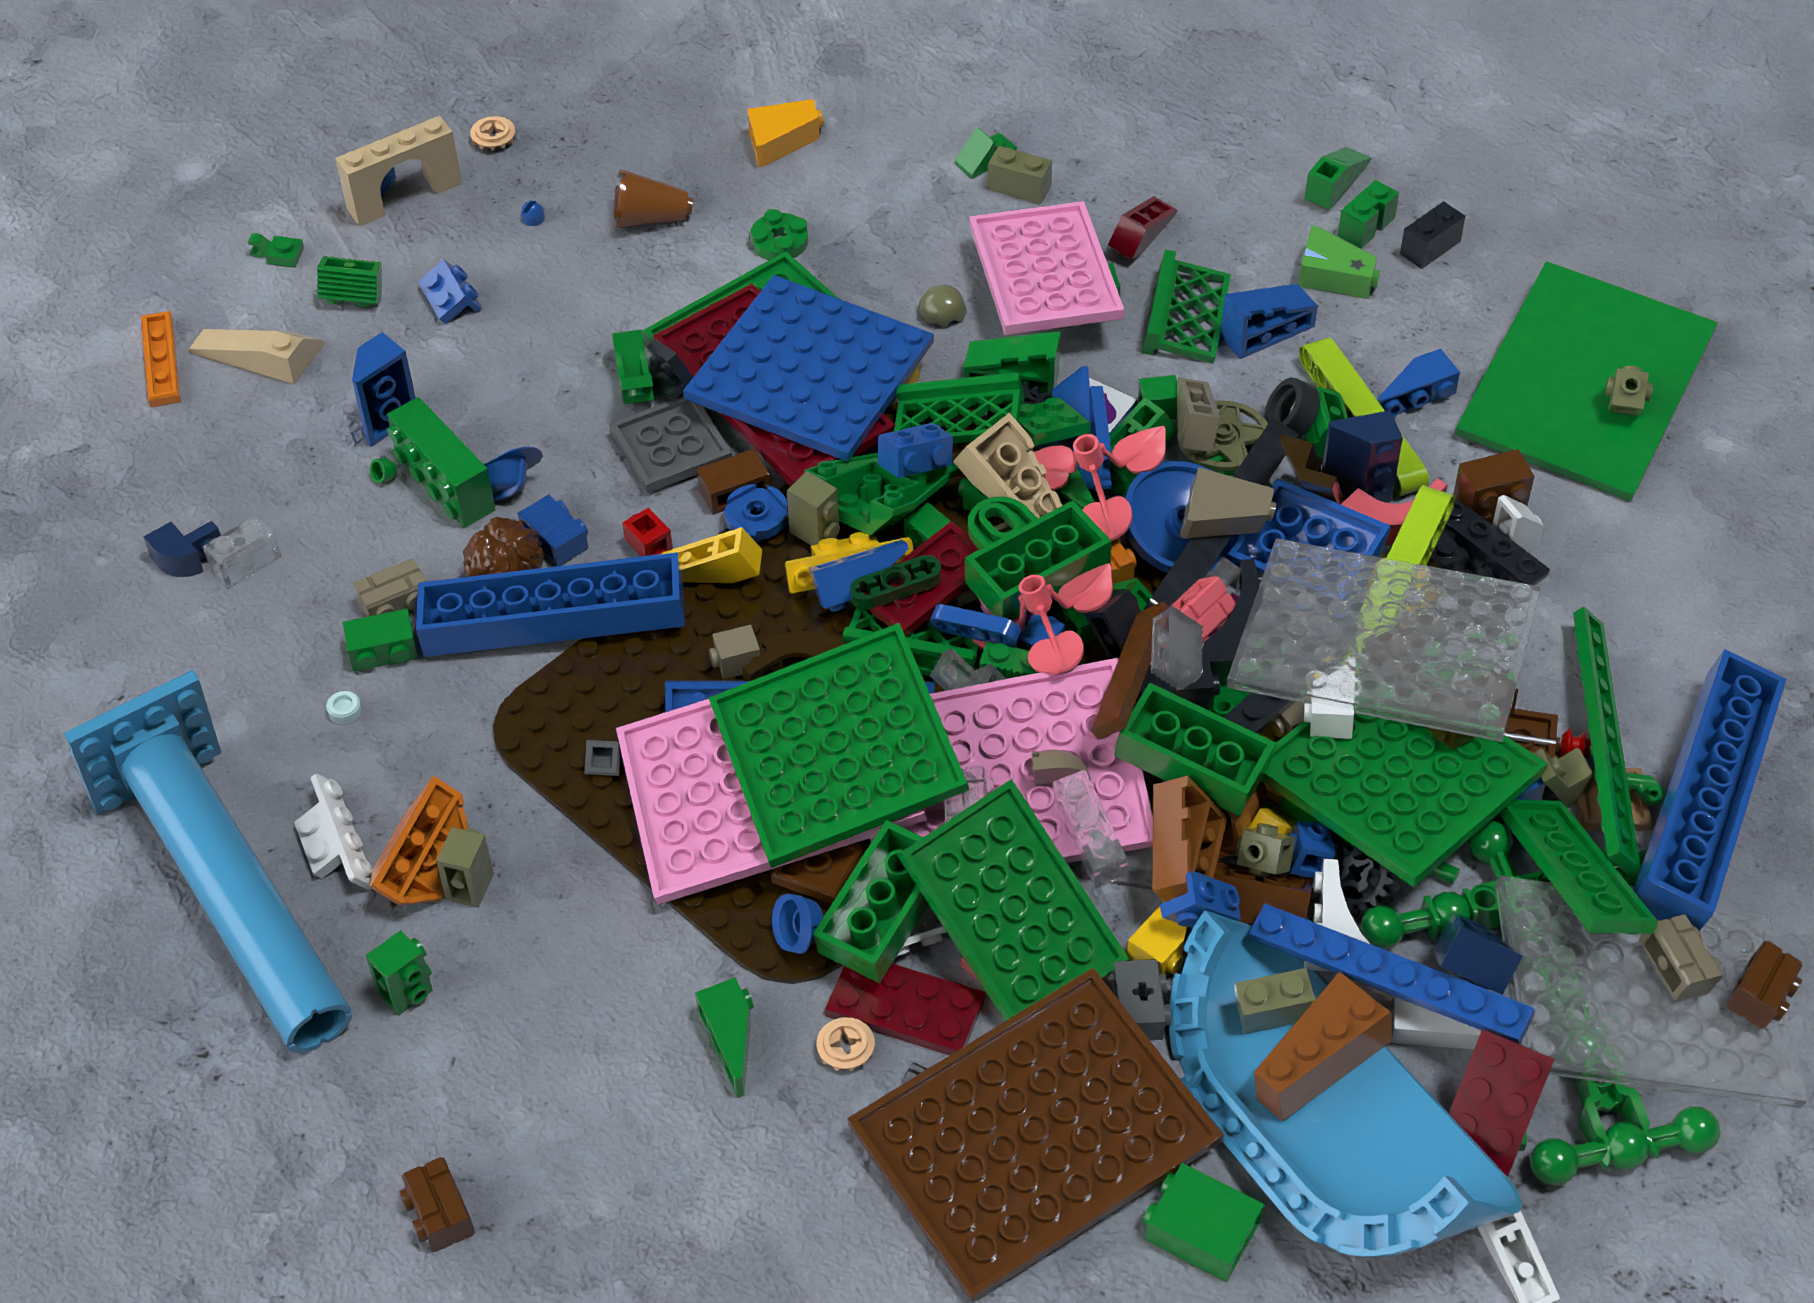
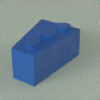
M1298 284L1228 293L1224 295L1220 337L1237 357L1242 359L1314 328L1318 305Z

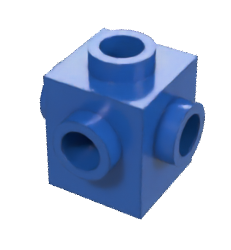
M1297 820L1292 832L1286 834L1296 837L1290 866V873L1314 878L1315 871L1321 872L1323 860L1333 859L1336 856L1337 845L1336 842H1333L1331 829L1316 822L1309 823Z

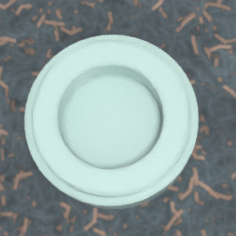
M340 691L333 694L326 704L329 718L337 724L354 722L362 711L358 696L350 691Z

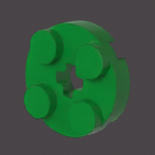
M777 209L767 210L764 216L752 225L750 230L751 244L754 246V251L757 255L767 260L774 258L784 251H787L790 255L792 254V257L795 258L802 254L808 246L807 221L793 214L781 213ZM783 235V236H780L779 238H774V236Z

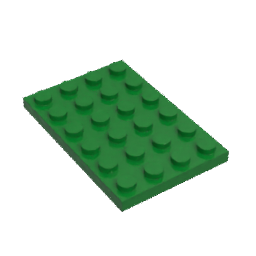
M1012 779L897 854L1005 1021L1091 968H1094L1099 976L1103 978L1113 971L1114 962L1127 961L1129 959Z

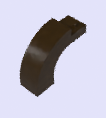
M792 631L775 635L762 641V655L750 659L747 664L742 666L743 680H755L846 643L831 635L814 631Z

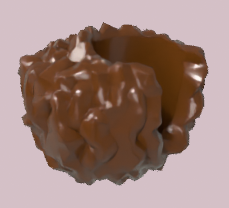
M501 517L491 518L489 523L484 526V530L476 532L463 550V564L466 575L471 577L541 568L545 554L543 548L540 547V542L536 539V530L525 528L521 520L517 521Z

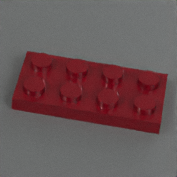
M950 521L897 563L899 564L923 555L933 556L941 564V581L939 584L930 589L869 609L868 611L889 627L900 623L904 635L907 637L932 616L936 605H947L969 587L965 583V557L979 549L973 544L969 534ZM892 578L887 582L892 587H899L905 583L901 578ZM861 591L865 594V596L870 595L866 591Z
M893 963L880 983L844 966L826 1005L825 1016L834 1019L843 1017L855 1018L864 1022L871 1031L951 1055L968 1044L985 1002V992Z
M1482 1029L1449 1114L1508 1177L1555 1058Z

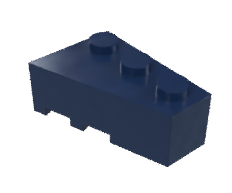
M1454 911L1434 947V952L1441 967L1454 972V974L1469 983L1487 990L1490 989L1503 995L1523 955L1484 925Z

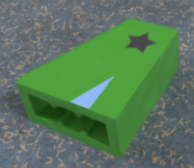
M1312 225L1301 264L1299 286L1369 299L1371 287L1377 288L1380 270H1375L1377 257L1318 226Z

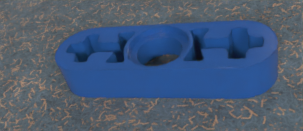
M943 604L936 605L930 618V624L942 632L985 642L1002 643L1011 647L1016 645L1022 631L1017 623L1007 618Z

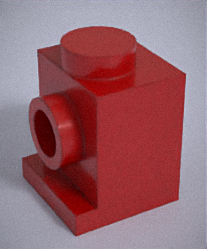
M649 507L622 522L625 540L640 556L658 555L673 549L671 530Z

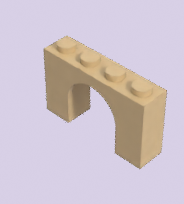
M441 116L429 119L335 158L347 211L358 226L385 216L380 193L381 183L388 171L403 161L411 159L421 160L424 179L436 194L462 184L453 131Z

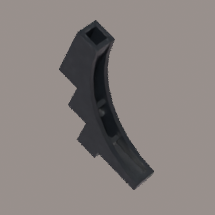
M1254 559L1241 560L1239 575L1240 596L1230 617L1215 634L1201 645L1178 657L1149 665L1134 707L1148 684L1152 683L1206 710H1213L1214 696L1220 694L1219 683L1248 681L1249 667H1254L1255 664L1254 655L1282 653L1283 639H1288L1289 637L1287 619H1282L1279 606H1270L1268 596L1262 595V591H1264L1263 573L1257 572Z

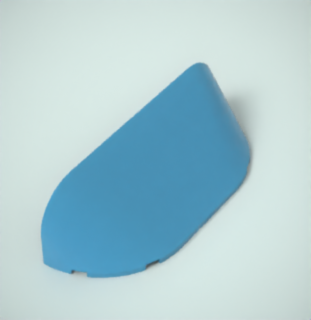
M1207 910L1203 911L1183 948L1188 955L1182 974L1176 973L1174 975L1170 996L1171 1025H1169L1172 1054L1174 1058L1181 1061L1185 1076L1180 1080L1224 1135L1223 1143L1296 1229L1309 1239L1317 1243H1324L1336 1249L1337 1252L1359 1257L1380 1258L1416 1250L1514 1215L1522 1209L1520 1195L1508 1177L1387 1046L1372 1055L1283 1122L1258 1102L1254 1071L1294 1024L1243 1034L1235 1005V983L1303 969L1304 960L1251 940L1249 932L1252 926ZM1307 970L1316 999L1327 987L1328 983L1317 971Z

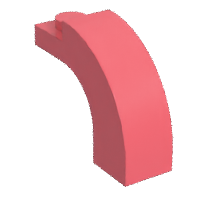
M1437 478L1429 487L1446 492L1448 484ZM1358 488L1340 505L1390 525L1391 530L1385 545L1392 546L1414 499L1400 504L1385 503Z

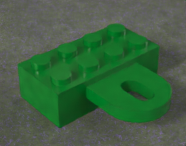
M992 497L975 505L968 516V534L973 544L979 550L965 557V583L995 616L1009 620L1020 616V601L1018 597L1021 593L1019 591V584L1027 576H1042L1046 585H1052L1053 590L1058 594L1060 588L1075 577L1108 563L1111 566L1112 541L1073 500L1037 518L1026 505L1016 499ZM992 516H998L1012 530L1005 533L999 532L987 519Z

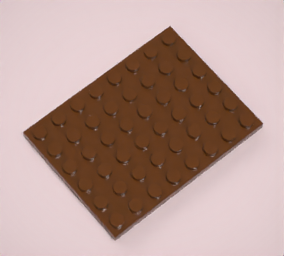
M1091 968L847 1118L849 1127L972 1303L1164 1180L1168 1174L1175 1173L1181 1163L1187 1165L1223 1142L1224 1138L1219 1128L1094 968Z

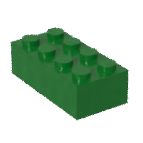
M419 396L387 413L390 426L387 428V432L394 443L395 448L392 449L395 460L399 465H405L409 469L410 475L417 484L422 483L426 487L428 495L434 502L439 501L442 504L449 519H456L463 528H466L496 511L487 467Z
M1149 683L1134 707L1126 728L1119 732L1114 756L1165 781L1189 776L1217 806L1241 817L1270 765L1276 742Z
M885 820L813 933L819 954L878 983L881 982L929 905L897 856V854L923 838L922 836Z

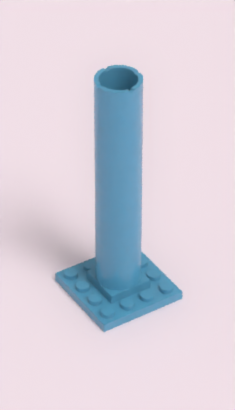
M194 670L65 732V739L91 805L97 815L105 811L114 810L121 803L136 796L287 1048L291 1052L296 1053L308 1052L321 1047L323 1042L328 1043L336 1038L352 1019V1011L349 1004L199 765L211 761L222 752L199 678Z

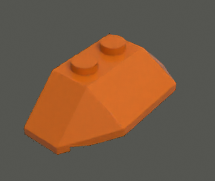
M432 776L403 815L372 870L369 887L399 906L439 901L444 895V890L436 860L452 827L463 830L468 829L467 818L463 808V794L436 776Z

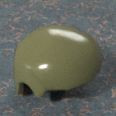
M947 284L928 289L919 301L922 319L929 324H937L944 328L953 320L961 323L967 313L961 293Z

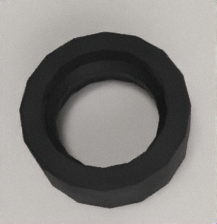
M1287 378L1278 384L1270 395L1265 407L1264 418L1267 423L1270 422L1272 417L1297 432L1299 434L1297 438H1300L1315 421L1320 404L1319 392L1314 386L1298 378Z

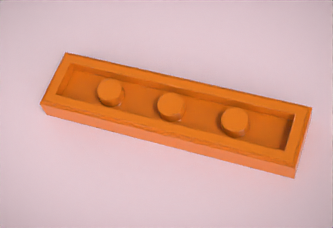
M171 311L142 315L141 325L150 407L181 402Z

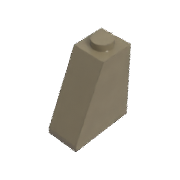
M1199 467L1191 484L1180 537L1188 539L1261 532L1265 521L1271 522L1275 513L1276 503L1272 502L1274 488Z

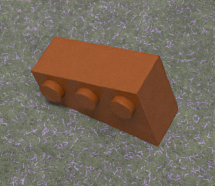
M1189 776L1153 785V891L1164 902L1188 893L1187 873L1194 871L1211 878L1214 877L1227 816Z

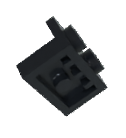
M657 339L647 346L653 355L649 359L659 371L652 378L653 386L671 400L684 396L683 390L693 379V376L674 351Z

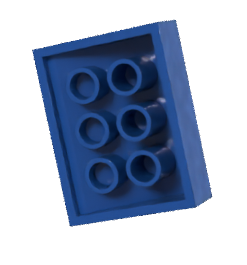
M1277 478L1271 487L1274 488L1272 502L1276 503L1272 521L1266 520L1261 532L1241 534L1228 553L1234 573L1240 575L1241 560L1254 559L1257 572L1263 573L1264 586L1268 585L1335 616L1342 612L1347 617H1350L1363 597L1390 533L1391 526Z

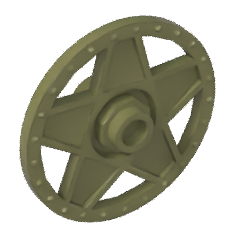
M1215 401L1217 409H1220V421L1212 452L1191 453L1181 448L1177 430L1178 446L1182 453L1195 464L1211 470L1234 471L1239 468L1247 456L1245 446L1256 443L1268 423L1258 411L1247 405L1233 401ZM1240 412L1252 418L1258 425L1241 423ZM1221 455L1228 462H1216L1206 458Z

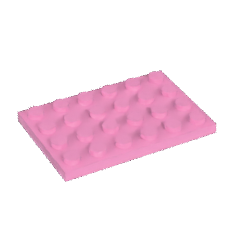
M1084 201L969 216V226L1005 335L1124 319L1123 304Z

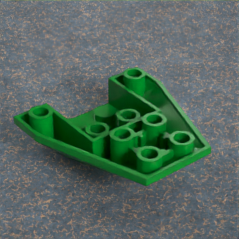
M878 453L851 457L848 462L841 459L822 461L817 466L805 470V473L808 471L837 488L839 521L868 535L894 526L961 472L952 461L951 466L897 478L878 465Z

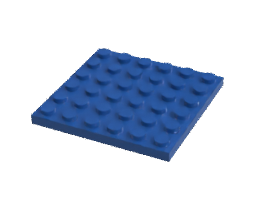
M773 275L683 390L684 399L848 462L896 396L897 387L907 381L932 346L934 334Z

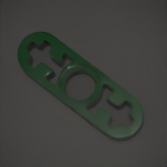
M923 555L859 577L850 586L851 602L858 609L869 610L935 587L941 581L940 561L933 556ZM892 578H901L905 581L899 587H892L887 584ZM861 591H866L870 595L865 596V594Z

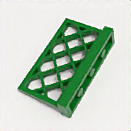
M1165 249L1158 269L1141 353L1153 356L1154 350L1159 349L1213 364L1216 358L1221 331L1224 295L1228 294L1231 274L1175 260L1176 252ZM1177 272L1187 273L1193 279L1184 282ZM1206 281L1221 282L1222 286L1212 289ZM1199 285L1205 293L1197 296L1190 288ZM1182 291L1188 300L1180 303L1173 294ZM1211 299L1217 307L1209 310L1203 301ZM1194 305L1201 314L1192 316L1186 308ZM1178 312L1184 318V321L1175 323L1169 315ZM1207 319L1214 328L1205 331L1199 322ZM1191 326L1197 335L1188 338L1182 329ZM1174 333L1180 342L1175 343L1164 340V336ZM1203 340L1210 348V352L1198 349L1195 343Z
M1019 372L900 384L897 387L899 403L894 431L921 426L920 423L930 417L934 420L931 423L948 429L946 432L953 436L954 444L973 442L1008 413L1019 423L1021 404H1024L1025 399ZM989 411L995 414L987 421L980 418ZM958 414L965 417L956 424L950 421ZM972 423H975L979 426L971 431L964 430Z
M856 608L849 627H845L842 641L847 644L882 630L878 625V622H881V620L875 615H870L866 610ZM930 618L922 624L925 631L915 635L910 633L906 637L922 675L971 684L974 675V665L980 651V647L971 638L957 635V637L946 641L941 635L945 632L933 627L929 622ZM869 626L873 631L862 630V628ZM934 638V640L937 643L927 642L925 640ZM966 644L969 649L960 648L957 646Z

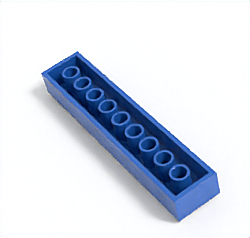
M1726 649L1723 650L1706 675L1633 890L1655 918L1670 920L1672 917L1685 914L1692 926L1696 927L1699 931H1701L1715 912L1787 680Z

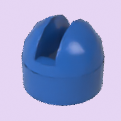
M531 200L522 206L521 216L524 224L537 226L544 222L545 213L541 204Z

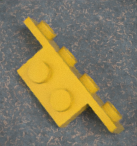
M863 532L850 535V538L842 540L836 538L823 539L819 541V544L811 546L812 556L785 562L789 590L791 593L815 589L810 567L901 539L879 543L874 534L868 535ZM909 537L901 538L907 542L909 549L891 566L897 564L913 551V543Z

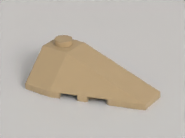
M203 329L189 347V352L295 384L324 345L322 339L298 332Z
M1010 413L966 446L953 461L969 481L988 498L1009 497L1016 499L1026 505L1037 518L1062 506L1057 493L1051 490L1045 477L1047 471L1044 465L1039 464L1033 451L1035 446L1031 437Z

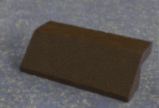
M1281 434L1280 443L1302 489L1338 504L1343 503L1345 500L1337 477L1321 473L1322 466L1313 443Z

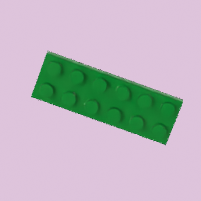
M1515 799L1499 813L1522 846L1589 932L1594 934H1654L1658 924L1657 919L1562 801Z

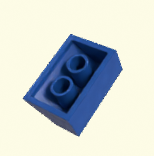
M383 332L358 347L352 377L367 444L370 447L389 436L387 428L390 426L387 413L416 398L406 351Z

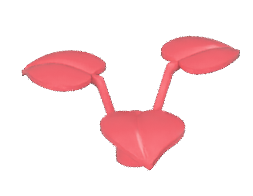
M1164 426L1146 429L1123 438L1114 446L1112 454L1105 448L1104 443L1099 444L1097 437L1092 434L1079 436L1073 443L1074 451L1066 446H1050L1034 453L1039 464H1043L1047 471L1045 477L1051 490L1064 487L1069 481V473L1077 471L1078 463L1082 469L1091 472L1100 502L1088 504L1082 510L1113 541L1125 534L1130 527L1133 517L1132 509L1129 502L1121 496L1108 500L1105 499L1097 470L1101 467L1104 456L1119 468L1126 465L1131 473L1140 474L1142 471L1149 472L1154 470L1162 463L1166 452V430Z
M1109 563L1075 577L1064 584L1058 594L1053 590L1052 585H1046L1044 578L1040 575L1027 576L1020 582L1019 591L1021 595L1018 597L1020 601V616L1012 621L1017 623L1022 629L1021 632L1025 630L1027 608L1033 614L1041 616L1049 639L1038 641L1030 649L1028 661L1032 669L1038 673L1043 672L1048 675H1057L1073 669L1080 662L1084 654V645L1080 636L1073 631H1065L1055 636L1046 613L1051 608L1052 598L1065 609L1073 606L1080 613L1091 612L1104 606L1110 600L1113 592L1112 568ZM972 639L975 644L984 650L985 641Z

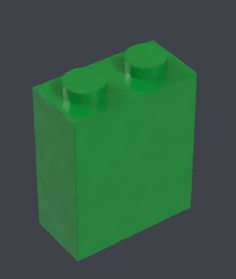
M1181 1163L1176 1174H1168L1160 1190L1163 1196L1159 1203L1155 1204L1152 1202L1143 1218V1223L1147 1225L1145 1240L1228 1282L1261 1223L1264 1204Z

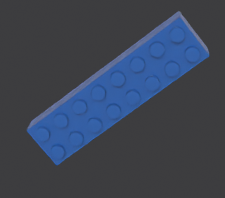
M678 552L418 583L416 632L424 657L685 626L683 576Z

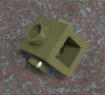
M1623 366L1622 369L1617 368L1614 376L1607 379L1605 395L1610 396L1608 412L1640 416L1644 409L1645 401L1650 402L1653 383H1648L1649 373L1641 372L1642 369L1636 366Z
M1258 823L1256 828L1243 830V834L1239 837L1236 851L1239 854L1237 864L1249 867L1248 872L1258 876L1290 871L1296 837L1278 833V827L1274 825Z

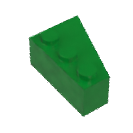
M1061 331L969 342L963 367V378L1019 372L1021 383H1027V388L1032 389L1038 386L1039 394L1046 392L1048 398H1053L1052 390L1056 387L1059 376Z

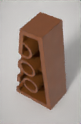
M1339 971L1254 1071L1257 1101L1283 1122L1392 1042L1391 1012Z

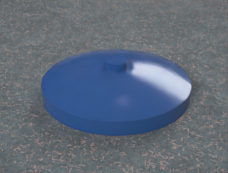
M1184 461L1162 462L1152 471H1142L1133 480L1124 496L1131 506L1133 515L1131 525L1125 532L1129 542L1145 561L1165 573L1170 571L1191 539L1180 537L1191 484L1199 467L1210 470L1198 464ZM1234 534L1205 577L1218 574L1231 565L1228 553L1241 534Z

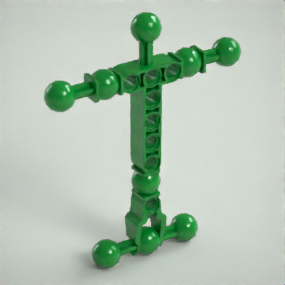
M1489 821L1469 839L1470 852L1477 860L1490 865L1496 881L1478 884L1471 890L1464 888L1461 895L1455 892H1442L1435 895L1432 900L1429 895L1424 896L1421 909L1398 914L1396 910L1390 907L1376 906L1368 909L1361 917L1359 922L1361 934L1371 945L1384 950L1397 946L1404 934L1427 930L1430 939L1436 940L1438 933L1442 934L1453 911L1484 925L1487 929L1505 926L1514 949L1523 955L1520 963L1553 1036L1557 1038L1556 1042L1559 1046L1561 1060L1567 1068L1573 1070L1572 1079L1574 1082H1578L1577 1092L1582 1103V1111L1578 1122L1588 1140V1143L1571 1146L1570 1143L1560 1138H1547L1539 1142L1530 1155L1531 1171L1539 1181L1549 1186H1562L1577 1174L1578 1168L1600 1164L1605 1170L1610 1165L1620 1170H1633L1643 1164L1648 1156L1658 1159L1662 1149L1679 1146L1691 1154H1704L1719 1142L1721 1134L1719 1120L1711 1111L1701 1106H1689L1675 1116L1672 1124L1649 1129L1650 1121L1638 1091L1625 1086L1615 1066L1609 1061L1610 1057L1606 1051L1605 1040L1599 1032L1592 1029L1594 1021L1592 1018L1588 1019V1005L1548 916L1559 913L1561 909L1569 911L1570 907L1543 871L1517 876L1509 858L1514 847L1513 836L1505 825L1497 821ZM1647 850L1638 852L1640 866H1642ZM1619 867L1616 868L1628 885L1635 887L1640 870L1629 876ZM1565 1017L1571 1018L1574 1021L1567 1020ZM1591 1079L1599 1080V1081L1602 1082L1603 1084L1596 1083V1082L1592 1081ZM1598 1111L1622 1113L1627 1122H1618L1610 1126L1605 1132Z

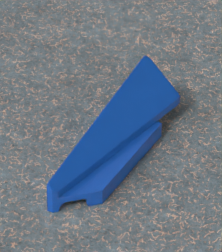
M1082 366L1052 390L1053 398H1061L1090 422L1089 434L1096 436L1099 444L1104 443L1105 448L1111 453L1103 386H1090L1088 366ZM1079 436L1068 438L1072 451H1074L1073 443ZM1104 456V461L1097 470L1102 489H1111L1109 459ZM1078 463L1079 472L1087 488L1096 489L1091 472L1082 469Z

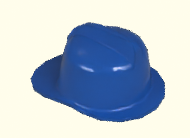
M519 447L502 453L489 462L484 463L488 469L494 501L511 497L517 492L522 491L525 486L527 470L539 463L543 457L540 449L535 447Z
M795 894L781 895L776 901L772 914V928L776 942L782 949L801 954L805 953L810 945L815 944L813 933L824 917L818 903Z

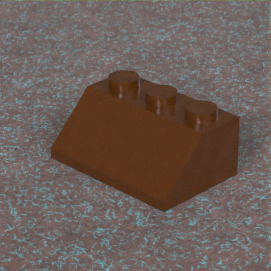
M1217 861L1213 878L1236 887L1240 899V922L1253 926L1264 903L1306 919L1313 879L1282 873L1258 876L1249 873V867Z

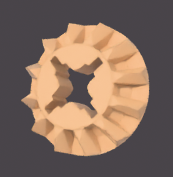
M491 116L477 121L472 126L470 135L473 144L479 145L481 150L490 148L494 151L498 147L504 149L505 144H512L516 131L514 124L504 117ZM493 130H495L496 135L491 137Z
M838 1018L830 1021L820 1030L816 1041L817 1053L822 1058L824 1065L829 1064L833 1066L836 1072L839 1069H849L852 1072L855 1067L861 1064L866 1066L869 1057L874 1055V1035L871 1029L858 1019ZM842 1035H845V1039L851 1044L850 1054H846L843 1048L840 1047Z

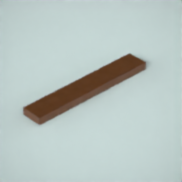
M1164 601L1135 616L1091 729V732L1098 740L1114 734L1127 726L1170 611Z

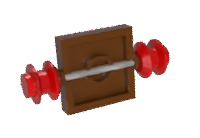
M1515 709L1514 714L1492 726L1531 753L1542 748L1552 758L1555 756V752L1559 750V755L1562 757L1578 748L1584 758L1589 759L1590 746L1592 744L1591 739L1586 738V731H1583L1580 737L1573 736L1571 729L1568 728L1562 734L1560 741V737H1557L1558 715Z

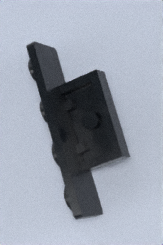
M1455 497L1454 506L1445 527L1455 534L1454 541L1468 556L1466 568L1478 577L1484 578L1498 592L1507 587L1509 577L1529 590L1549 575L1550 569Z

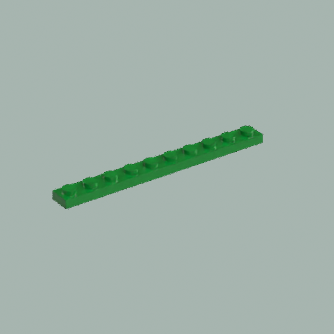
M1583 606L1573 612L1575 624L1573 632L1577 638L1578 650L1576 654L1581 666L1580 680L1585 694L1583 703L1588 715L1586 725L1591 737L1592 745L1590 746V752L1594 758L1595 765L1593 775L1597 782L1599 793L1597 802L1602 814L1600 825L1605 836L1606 847L1604 848V853L1613 866H1618L1630 876L1639 871L1641 866L1604 624Z

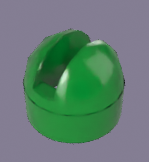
M387 458L374 459L370 463V476L377 484L387 483L395 478L397 466Z

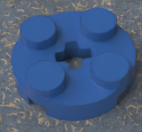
M756 484L740 487L732 492L727 499V506L725 508L726 525L730 531L742 527L756 543H759L762 539L770 538L787 527V500L779 490L771 486H767V489L757 488ZM753 509H754L755 511H757V512L763 510V512H762L761 514H758V515H753V514H751V510H753Z

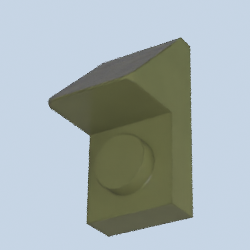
M1542 748L1534 752L1533 754L1548 763L1546 771L1541 776L1544 783L1568 807L1574 805L1592 776V771L1580 749L1576 748L1560 758L1557 756L1551 758Z

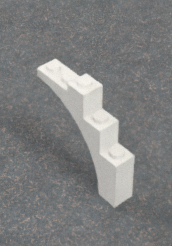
M1324 859L1321 872L1315 871L1313 891L1314 893H1320V904L1314 903L1313 922L1370 944L1361 934L1348 910L1340 885L1338 860ZM1304 961V968H1307V970L1332 972ZM1350 979L1391 1012L1392 1042L1390 1043L1474 1050L1481 1030Z

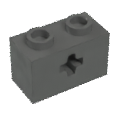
M1158 961L1114 962L1112 979L1114 995L1149 1040H1163L1165 1026L1171 1025V1013L1169 1004H1163L1162 995L1167 994L1165 973H1159Z

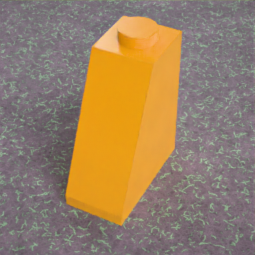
M814 99L747 109L748 129L758 167H764L820 139L819 127L824 126L822 111L816 110Z

